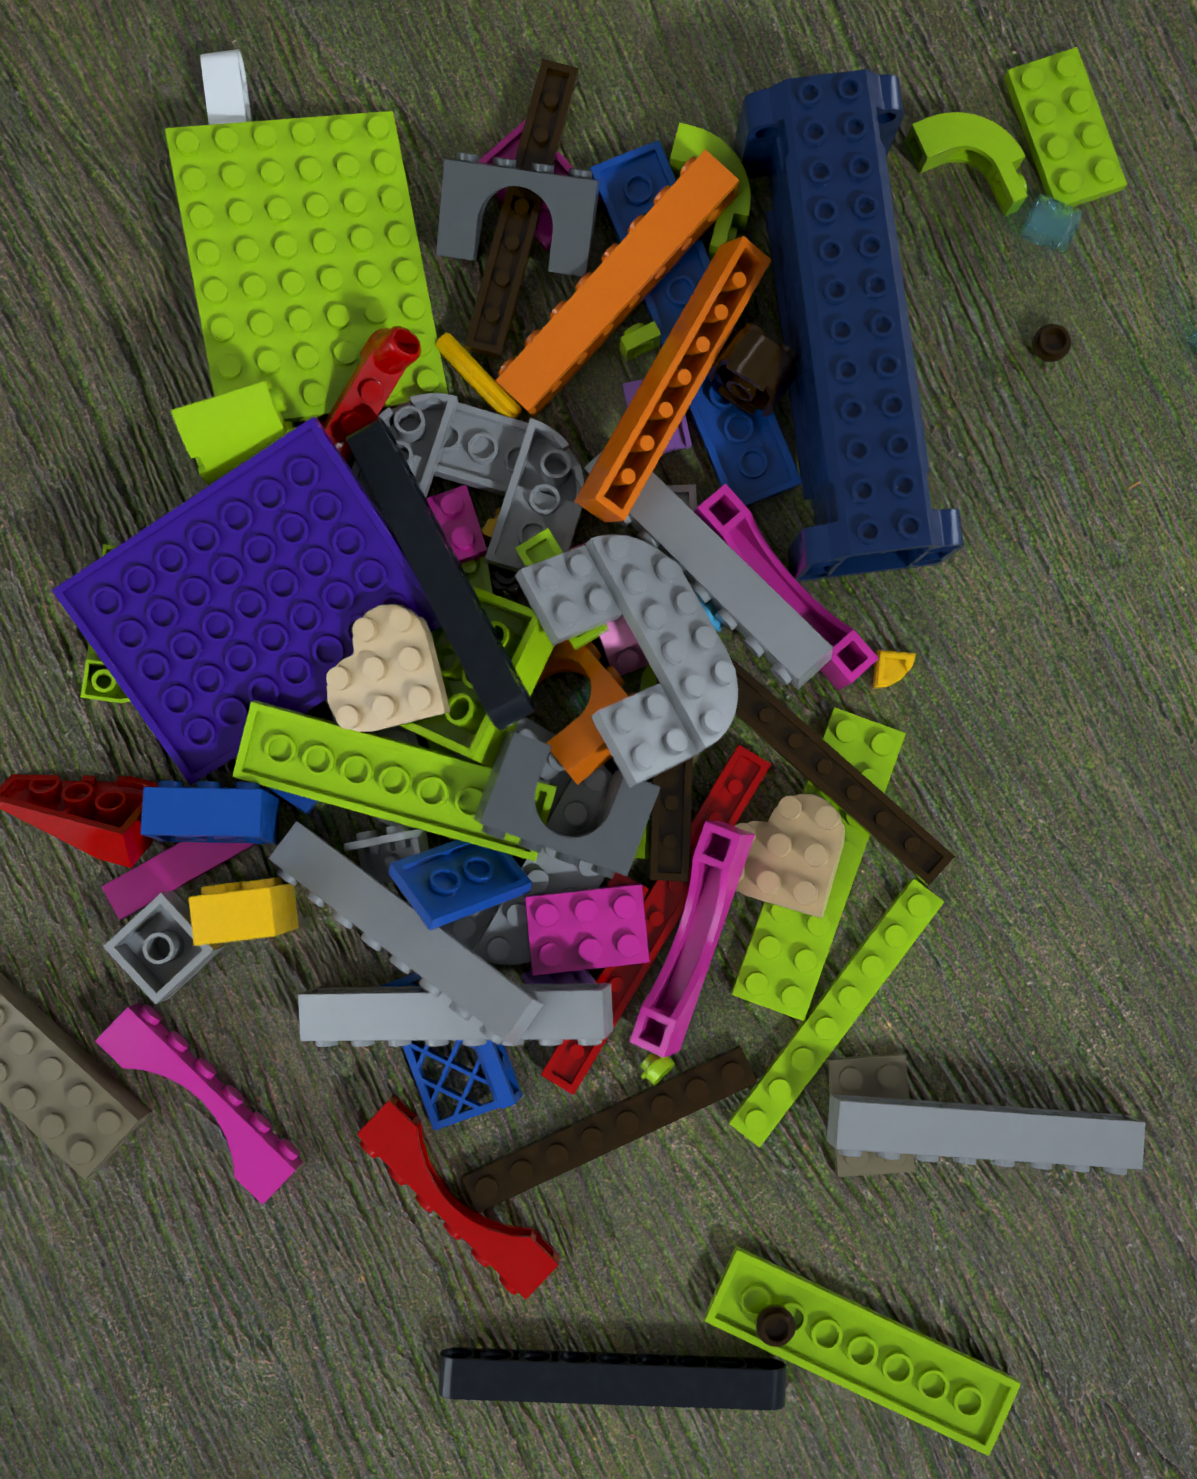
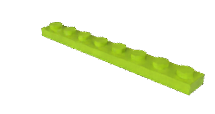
M914 878L908 881L806 1016L805 1020L757 1081L758 1083L754 1085L730 1117L728 1123L759 1148L943 905L944 901Z

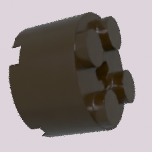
M747 323L744 329L736 330L718 354L707 376L710 382L716 378L721 385L717 390L718 393L729 403L752 415L757 409L764 411L762 417H767L771 415L796 379L798 372L795 363L798 360V356L790 347L777 345L767 338L760 327Z

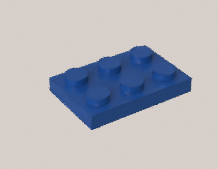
M455 840L392 862L388 872L429 930L529 893L532 881L510 854L460 840Z

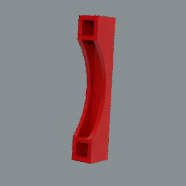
M395 1094L387 1100L356 1134L361 1139L359 1142L361 1148L372 1158L376 1159L379 1157L389 1166L387 1169L389 1175L402 1186L407 1184L417 1194L415 1199L423 1209L429 1213L435 1211L445 1221L443 1226L456 1240L463 1238L473 1248L471 1253L482 1266L487 1268L490 1265L501 1275L499 1277L501 1284L511 1294L516 1295L519 1293L526 1300L559 1265V1253L532 1227L512 1226L491 1220L479 1213L477 1214L476 1211L469 1208L450 1191L439 1177L430 1160L423 1137L421 1119Z

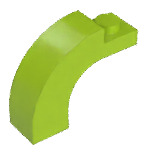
M964 112L937 114L912 124L905 143L920 174L945 163L959 162L968 164L976 168L986 178L1004 217L1019 210L1028 196L1026 181L1022 174L1016 171L1026 156L1017 141L1004 128L987 118Z
M679 122L669 162L674 176L680 177V171L684 164L693 156L698 158L706 149L734 174L740 183V194L716 220L708 252V258L712 260L720 245L736 238L738 229L745 231L751 206L750 184L741 160L728 144L711 132Z

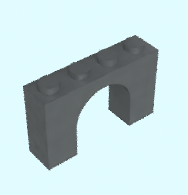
M456 152L455 159H444L436 255L472 261L479 258L482 220L487 203L499 190L508 186H520L538 194L548 206L552 216L553 233L548 272L582 277L589 272L600 180L591 179L592 171L569 168V175L554 173V165L533 162L531 163V170L516 168L517 160L494 157L493 164L478 162V154Z
M507 729L474 819L483 825L481 831L503 840L506 833L519 837L518 845L539 853L543 846L557 851L555 858L577 866L579 859L593 864L591 871L608 878H613L615 872L627 876L660 787L643 781L629 788L622 773L615 770L602 806L596 817L589 824L572 832L551 830L541 821L535 806L536 787L551 746Z

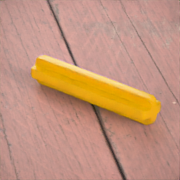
M444 333L438 338L435 346L440 351V354L497 414L517 419L521 415V407L450 333Z

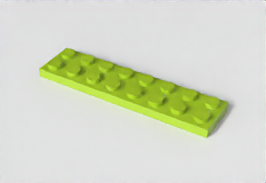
M251 701L232 777L528 860L536 861L538 852L518 845L519 837L507 833L504 840L483 833L481 831L483 825L474 819L491 774V768L475 761L379 734L344 729L336 722L261 701ZM539 780L535 791V806L541 821L546 826L557 784Z
M834 707L830 712L822 739L885 794L906 733ZM808 779L805 782L802 794L816 795L830 802L839 812L842 824L845 826L844 846L823 919L763 901L730 993L738 998L801 1021L805 1020L870 836Z
M735 1246L703 1316L706 1323L987 1456L991 1454L1021 1386L1017 1378L738 1246ZM767 1306H783L793 1315L796 1325L793 1338L783 1346H769L757 1334V1316Z

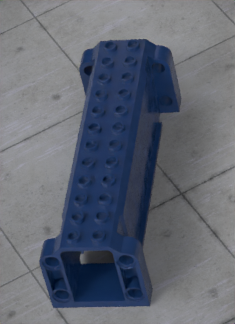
M867 69L789 78L768 89L757 90L748 94L742 103L733 147L734 152L745 168L748 178L769 176L772 211H766L765 216L782 343L793 349L798 356V360L795 363L798 373L796 379L789 387L800 477L803 482L801 484L803 500L811 499L816 526L802 529L787 549L790 574L797 582L940 565L964 547L959 510L932 509L927 472L929 471V463L886 160L888 151L904 117L899 78L895 75H878Z

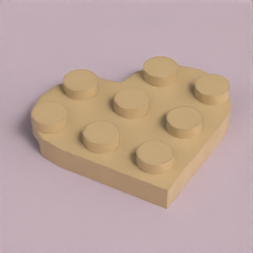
M379 605L366 612L362 618L354 622L352 627L354 654L341 660L336 667L328 671L326 676L328 704L340 727L357 732H372L451 712L432 634L422 617H418L413 610L405 608L403 605Z
M811 794L786 796L774 808L768 822L751 821L739 823L735 826L755 834L736 891L751 898L823 919L844 846L845 826L842 824L839 812L830 802Z

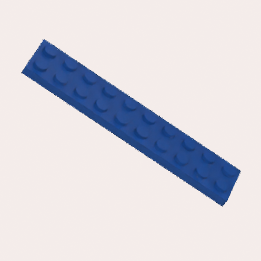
M659 140L590 167L592 179L600 180L599 196L619 244L629 234L627 230L633 220L641 214L645 216L654 206L653 202L657 194L665 186L669 185L671 187L676 182ZM701 238L696 241L643 300L651 322L655 321L661 333V346L665 343L710 264ZM735 324L725 344L736 330H739L737 324ZM706 376L688 411L720 488L726 483L746 507H750L801 486L803 482L774 413L772 412L771 415L762 417L764 413L762 410L757 409L753 415L740 410L718 393L717 390L721 385L716 378L710 382L708 376Z

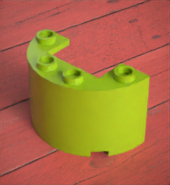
M268 381L256 383L171 410L191 459L196 458L199 474L207 485H211L297 428L296 422L292 423L283 420L281 412L287 411L284 398L279 387L272 388L271 383Z

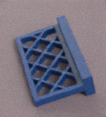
M415 972L381 986H421L414 981L420 980L422 977ZM413 1040L412 1044L403 1046L434 1131L497 1108L503 1109L512 1106L519 1101L523 1093L505 1046L501 1045V1043L498 1045L492 1040H486L484 1045L469 1046L475 1049L478 1056L474 1069L454 1061L463 1040H456L449 1058L430 1049L431 1046H424ZM416 1050L421 1052L420 1058L418 1057ZM427 1056L445 1064L438 1082L424 1074L422 1066ZM480 1067H482L484 1075L478 1072ZM450 1068L470 1076L463 1094L443 1085ZM475 1079L489 1086L494 1100L481 1104L467 1097ZM430 1087L435 1089L433 1095L431 1093ZM440 1092L459 1101L454 1114L443 1118L440 1117L436 1106V1100ZM464 1104L471 1107L469 1109L461 1111Z

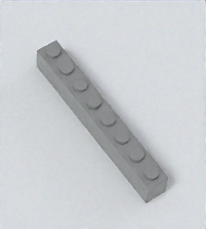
M602 452L584 467L587 478ZM652 472L625 521L619 522L625 527L631 524L639 532L637 534L638 539L651 544L674 560L691 584L698 600L704 605L710 601L718 611L716 616L719 621L730 631L736 628L745 637L743 643L746 648L757 658L763 655L773 665L770 670L781 683L787 685L790 682L797 690L801 688L832 659L833 647Z
M298 821L295 822L268 858L280 867L276 872L278 876L293 886L298 882L305 886L307 890L303 894L321 908L327 903L335 910L332 917L350 930L354 925L364 932L360 937L362 941L378 952L384 947L393 954L389 959L393 965L406 974H409L411 970L415 971L422 977L418 983L436 997H439L442 992L450 998L452 1002L448 1007L467 1021L473 1016L483 1025L479 1031L499 1045L504 1040L516 1045L544 1004L443 928L437 927L429 930L411 904Z
M611 983L517 984L544 1005L516 1045L504 1040L501 1041V1045L517 1046L524 1044V1040H539V1045L554 1046L562 1044L563 1039H578V1044L584 1046L601 1044L602 1039L607 1038L613 1032ZM422 986L313 987L298 994L300 1041H315L316 1047L335 1046L339 1044L338 1041H351V1046L354 1047L371 1046L375 1044V1041H388V1046L399 1047L412 1044V1040H425L426 1046L447 1045L449 1040H463L464 1046H480L486 1044V1040L490 1039L479 1031L483 1025L473 1016L468 1021L448 1007L452 1002L450 998L442 992L439 997H436Z
M830 1094L826 1141L835 1149H838V1154L849 1157H861L862 1151L877 1152V1157L892 1160L900 1159L901 1154H915V1159L925 1162H938L939 1156L953 1157V1161L956 1163L968 1165L977 1164V1159H990L991 1164L1001 1167H1014L1015 1161L1028 1162L1029 1167L1043 1170H1051L1052 1164H1065V1168L1071 1171L1090 1172V1166L1103 1167V1171L1107 1173L1126 1175L1127 1169L1143 1170L1145 1122L1123 1114Z

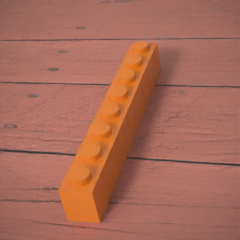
M706 149L698 158L695 156L691 157L682 167L679 179L671 187L667 185L657 194L653 202L654 206L645 216L641 214L633 220L627 230L629 234L620 244L614 243L606 250L602 256L601 265L593 273L588 272L579 280L575 288L577 291L567 302L563 300L555 306L550 314L551 320L542 330L536 329L528 336L524 343L525 348L516 358H509L501 366L498 372L500 376L495 380L499 386L535 419L740 194L739 179Z
M745 236L719 246L574 501L603 523L625 521L771 262V259Z

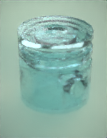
M1039 194L1027 215L1020 237L1043 247L1049 244V249L1055 250L1057 247V252L1063 254L1075 234L1083 210L1077 208L1073 211L1074 207L1070 205L1064 208L1065 203Z

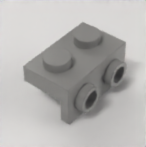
M400 824L386 827L387 835L380 836L379 829L356 833L357 841L344 843V851L358 849L360 865L365 871L383 884L394 882L388 874L390 864L429 850L426 831L421 829L410 830L409 826Z

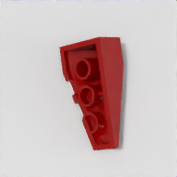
M11 774L0 786V809L97 859L132 868L153 842V838L140 835L144 787H157L158 783L133 776H118L117 782L97 781L96 776L83 775L81 781H60L57 775Z

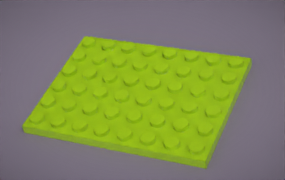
M393 111L165 128L214 397L268 381L271 383L272 388L279 387L287 409V411L281 412L284 421L292 423L307 421L312 417L325 419L362 360L360 352L369 337L379 329H391L393 326H402L413 332L419 339L422 350L420 357L406 368L380 412L388 407L392 410L410 401L409 397L426 393L448 394L440 351L435 346V342L438 339Z

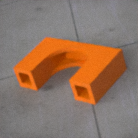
M568 639L554 646L536 685L547 677L561 672H575L590 679L591 695L585 710L577 719L546 743L551 746L550 752L574 782L579 785L613 757L591 716L597 711L636 693L632 692L629 696L621 688L625 681L612 665L606 669L601 665L599 660L603 656L592 642L575 650Z

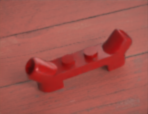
M393 326L391 329L382 328L375 331L369 337L360 352L362 360L326 420L320 419L319 421L347 465L353 457V453L346 441V436L378 416L406 368L420 357L422 350L420 341L407 328L402 326Z

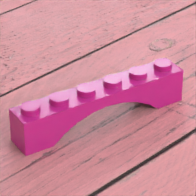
M726 483L696 508L694 513L833 647L832 659L820 671L837 690L851 684L879 659L854 629L826 610L794 579L767 543L750 510Z
M705 821L693 856L689 891L676 936L662 970L641 1006L629 1041L630 1043L663 1058L680 1051L755 834L722 821Z
M140 1003L127 1007L95 1042L122 1068L144 1070L165 1076L184 1086L198 1097L215 1116L226 1136L233 1160L234 1177L263 1205L302 1164L303 1161L298 1157L299 1151L287 1139L283 1138L280 1140L270 1130L272 1128L270 1122L261 1113L256 1111L252 1113L242 1103L244 1098L237 1089L231 1085L225 1086L215 1077L217 1074L215 1068L205 1059H197L187 1049L189 1044L180 1034L175 1031L170 1033L160 1023L162 1019L156 1010L147 1004L141 1005Z

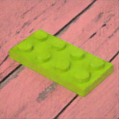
M1075 47L1007 70L1004 80L1052 213L1122 191L1127 186V182L1078 48Z

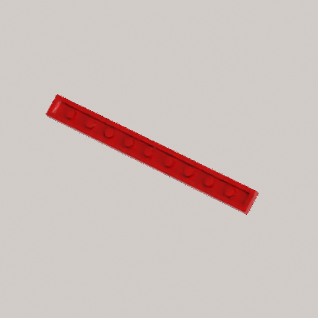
M739 744L691 822L689 881L656 880L644 900L649 962L604 967L596 980L597 983H611L613 1029L684 911L690 886L692 860L705 821H722L735 826L771 766V763ZM608 1037L602 1039L601 1044L591 1046L579 1045L578 1039H563V1043L557 1045L542 1070L541 1076L574 1095Z

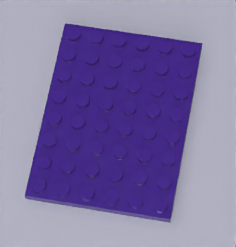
M316 417L310 418L51 590L190 785L238 755L251 701L257 700L304 714L326 700L327 673L331 668L336 667L341 660L354 654L352 627L354 622L362 618L366 612L379 605H403L405 608L413 610L418 617H422L426 621L430 632L441 627L399 542Z

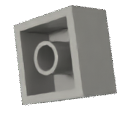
M175 891L160 893L103 946L155 1004L168 1000L225 947L222 943L193 945L190 908Z

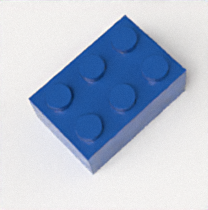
M158 781L157 787H144L140 835L171 843L200 842L278 845L280 799L270 794L269 789L260 788L259 784L253 782H237L235 789L221 787V783L199 781L196 788L182 786V782Z

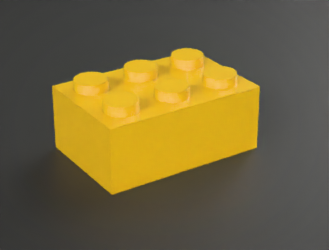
M281 877L201 887L202 895L189 897L194 946L273 937L299 928L295 888L289 883L283 884Z

